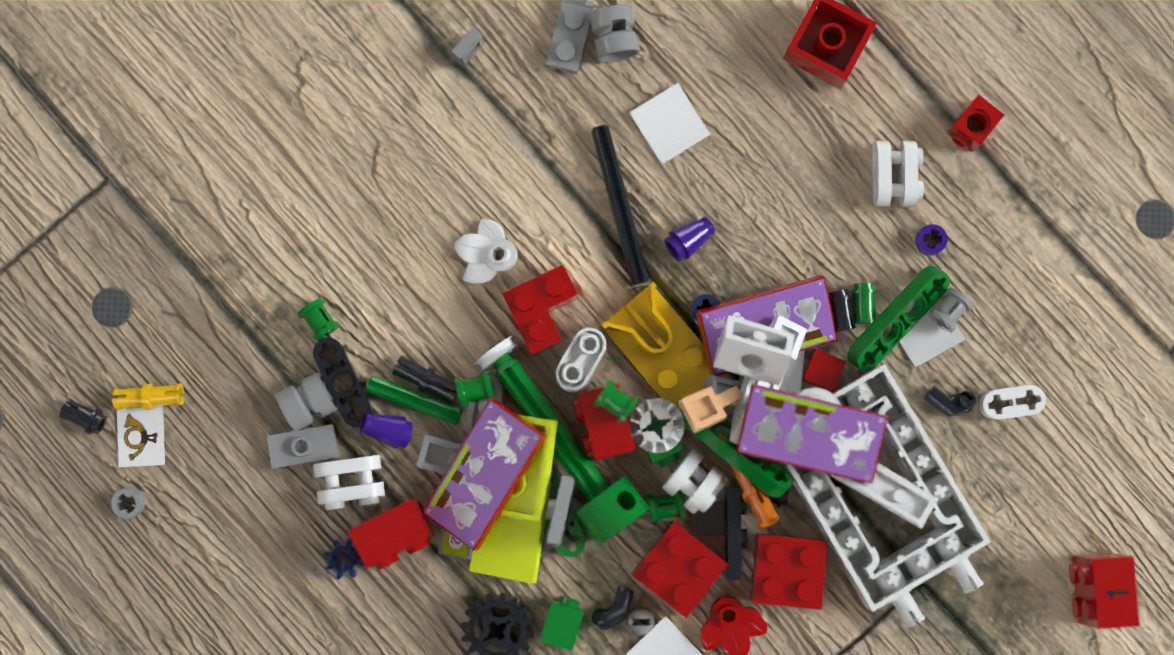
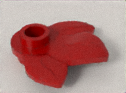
M723 596L712 604L710 609L711 618L702 626L700 638L705 650H712L721 645L727 655H747L751 647V637L764 635L768 629L765 619L756 608L743 607L741 602L735 597ZM728 609L733 610V615L730 618L722 617L724 611Z

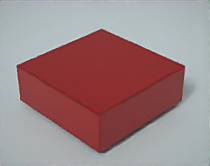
M814 349L802 380L833 393L846 361Z

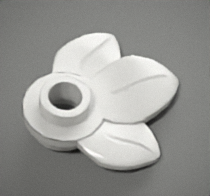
M481 219L478 226V234L463 235L454 244L457 254L469 263L464 272L463 280L471 284L488 283L495 277L497 272L510 270L517 261L518 253L515 245L505 238L501 225L492 220ZM503 249L504 257L501 260H496V252Z

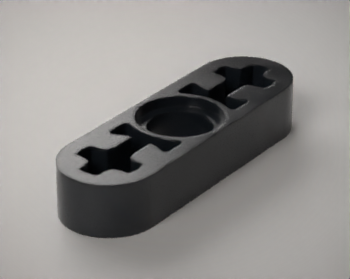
M323 338L313 348L314 360L344 422L351 427L360 428L361 422L356 418L351 419L349 416L353 412L351 403L347 401L343 405L341 399L350 398L359 391L360 397L354 398L357 406L360 408L365 407L367 410L365 413L374 414V409L344 346L334 338ZM327 344L331 348L337 347L338 351L334 353L336 363L340 365L344 361L346 367L337 368L330 374L327 372V369L333 368L330 360L321 358V354L325 352L324 346ZM342 373L349 374L353 380L352 388L345 393L338 392L334 386L335 378Z

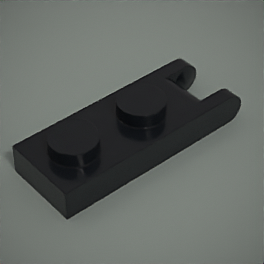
M724 488L725 562L728 563L725 568V574L731 580L737 581L742 576L741 549H747L748 543L747 529H741V515H747V503L744 502L741 496V488Z

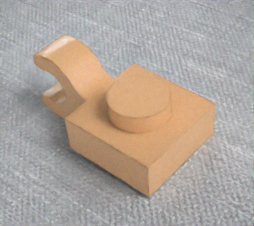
M712 386L681 399L679 405L693 433H697L724 421L727 417L724 410L738 405L743 396L738 386L732 387L718 395L715 394Z

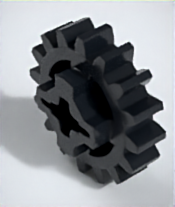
M501 592L498 600H494L492 594L488 593L486 595V603L484 604L477 598L474 601L477 610L467 609L465 614L471 619L470 621L462 622L460 627L468 630V633L461 637V641H470L472 644L466 652L471 654L477 651L479 655H520L518 651L520 648L528 651L530 646L524 640L525 638L534 637V632L527 630V626L534 622L533 618H524L523 616L528 607L523 606L518 609L516 607L518 601L516 596L510 602L505 601L506 596L504 592ZM502 607L511 612L507 615L495 614L490 608ZM479 616L484 626L483 633L476 638L475 624ZM510 620L503 630L504 637L501 638L496 634L485 639L492 629L491 622L494 621L495 624L499 625ZM519 622L520 637L517 643H515L511 636L512 627ZM489 644L499 645L504 652H492L485 649V647Z

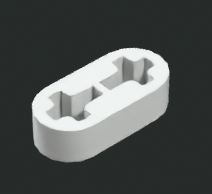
M1035 385L996 389L986 392L981 397L979 408L981 413L990 420L1028 416L1043 410L1046 404V397L1044 392ZM1026 391H1029L1030 396L1036 397V403L1031 404V410H1029L1027 404H1016V399L1026 397ZM993 396H996L997 401L1008 400L1009 402L1008 407L999 408V414H996L995 409H989L988 403L994 399Z

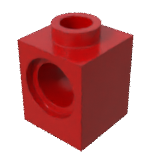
M978 94L947 132L952 135L951 139L957 146L964 150L970 149L973 152L983 143L1005 114ZM967 119H974L979 123V133L969 130Z

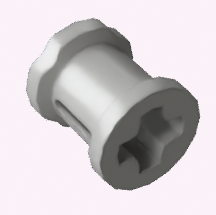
M948 288L945 292L946 298L936 310H931L928 316L938 327L953 333L956 329L955 323L965 311H970L973 304L961 292Z

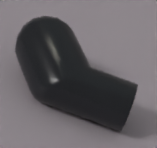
M934 385L923 397L948 417L969 413L977 402L975 395L970 391L947 396Z
M618 586L613 605L606 609L597 608L593 611L591 615L593 625L599 626L601 630H609L625 621L634 591Z

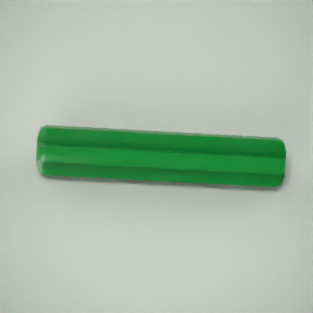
M371 376L366 385L367 393L453 425L458 424L462 415V409L376 376Z

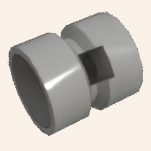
M611 5L590 13L592 32L599 37L595 41L598 61L605 63L622 61L640 53L637 34L631 31L635 23L630 5Z
M318 371L302 379L299 387L292 384L275 393L282 413L295 432L312 424L314 416L323 418L338 410L324 378Z

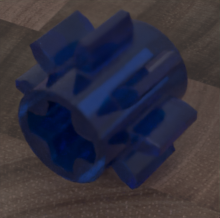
M348 538L344 546H342L338 539L333 540V545L336 549L333 552H324L326 557H330L331 563L325 567V570L334 568L338 571L336 575L338 580L347 571L352 578L356 577L355 567L357 565H365L360 560L357 549L352 546V539ZM348 550V557L353 558V562L343 567L342 560L337 557L338 554Z

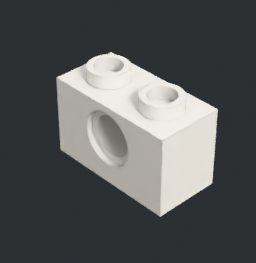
M728 315L717 344L713 367L780 386L792 357L795 334Z

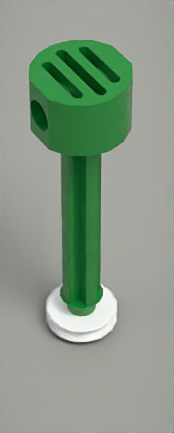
M514 335L510 336L499 344L491 346L475 362L474 366L480 365L482 367L480 374L494 367L496 369V378H499L526 416L558 421L554 455L568 474L574 478L573 480H575L576 485L588 499L589 503L578 510L575 515L597 545L601 546L650 508L626 476L612 486L607 483L520 365V360L510 356L520 346V344L512 342Z

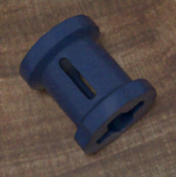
M711 294L698 296L690 307V318L698 326L696 311L700 309L702 303H707V307L720 304V301Z

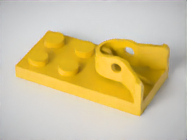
M652 281L646 289L610 319L604 321L601 324V328L660 398L672 402L681 410L679 405L681 399L704 389V378L710 375L707 358L702 342L656 289L657 285ZM728 373L718 376L732 379Z

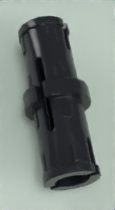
M401 355L397 362L400 366L408 369V371L395 365L392 372L393 375H397L418 386V390L423 393L428 391L449 402V404H453L456 399L455 395L445 389L458 395L454 382L436 374V369L432 367L426 369Z

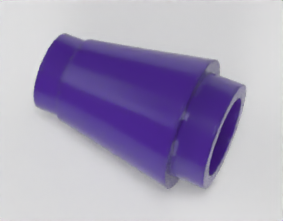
M702 217L670 231L669 236L664 239V243L674 259L677 261H681L683 258L688 260L715 233V229L708 218Z
M365 413L360 424V433H364L394 449L398 447L405 448L408 445L413 429L412 422L406 421V418L403 416Z

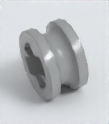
M133 487L118 490L111 499V508L120 518L128 519L137 516L145 507L143 493ZM123 495L127 498L134 497L136 503L132 504L135 507L133 511L129 508L122 509L120 502L125 501L121 499Z

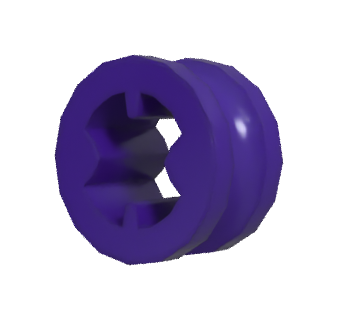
M936 224L923 227L915 237L917 249L927 256L938 254L946 247L948 242L946 231ZM934 232L936 234L934 238H939V244H935L931 249L926 246L928 242L924 243L923 237Z

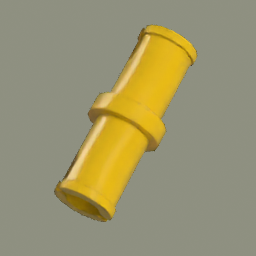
M149 383L143 384L141 388L114 389L112 396H117L118 398L112 399L115 410L141 407L144 410H154L155 406L183 405L185 398H180L179 395L185 394L182 384L153 386Z

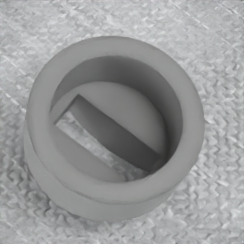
M637 607L629 613L627 623L633 633L645 635L653 629L655 620L650 610L644 607ZM649 618V625H633V619Z

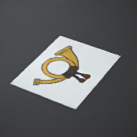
M155 406L154 410H144L143 407L117 410L118 467L165 465L163 406Z

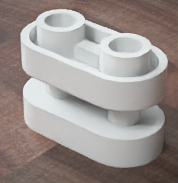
M874 141L872 149V197L875 207H889L891 197H899L901 207H916L917 201L923 199L924 184L922 180H918V168H921L923 165V149L917 147L916 141H901L899 151H891L889 141ZM892 164H898V184L892 183Z
M595 328L580 330L556 368V380L564 391L576 393L583 390L606 352L607 344L604 335Z
M694 448L684 457L662 487L672 497L679 489L685 493L688 498L683 506L693 514L698 510L704 513L715 501V496L725 485L721 480L724 473L713 465L706 472L698 465L704 456ZM691 476L694 480L698 482V484L695 485L688 478Z
M380 455L313 464L314 477H325L326 490L316 491L318 505L325 504V510L346 508L345 501L358 499L359 506L379 503L378 496L385 495L384 482L373 483L372 470L382 468ZM358 472L360 485L340 488L339 474Z

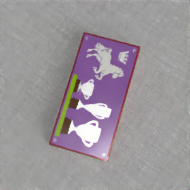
M822 275L696 311L710 375L714 376L730 373L713 367L717 344L728 315L768 327L775 316L779 315L806 328L807 330L799 352L838 340L825 276Z
M751 384L736 452L873 484L889 416Z
M490 398L422 513L473 551H478L548 435L495 398Z

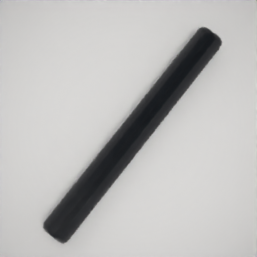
M608 125L596 126L592 128V136L632 285L643 284L648 281L649 277Z

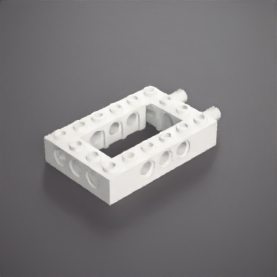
M883 364L832 394L841 405L889 416L883 441L906 480L938 498L928 516L935 529L879 561L880 557L874 546L869 545L857 525L860 523L857 516L851 515L840 494L842 491L840 487L834 486L827 473L785 463L781 464L792 475L794 487L825 540L828 541V545L865 608L874 612L887 603L892 602L903 620L904 626L910 628L916 625L915 621L920 623L925 619L924 614L921 613L912 598L910 591L947 568H951L964 594L974 591L975 586L979 588L983 585V581L980 580L968 557L970 554L991 543L888 368Z

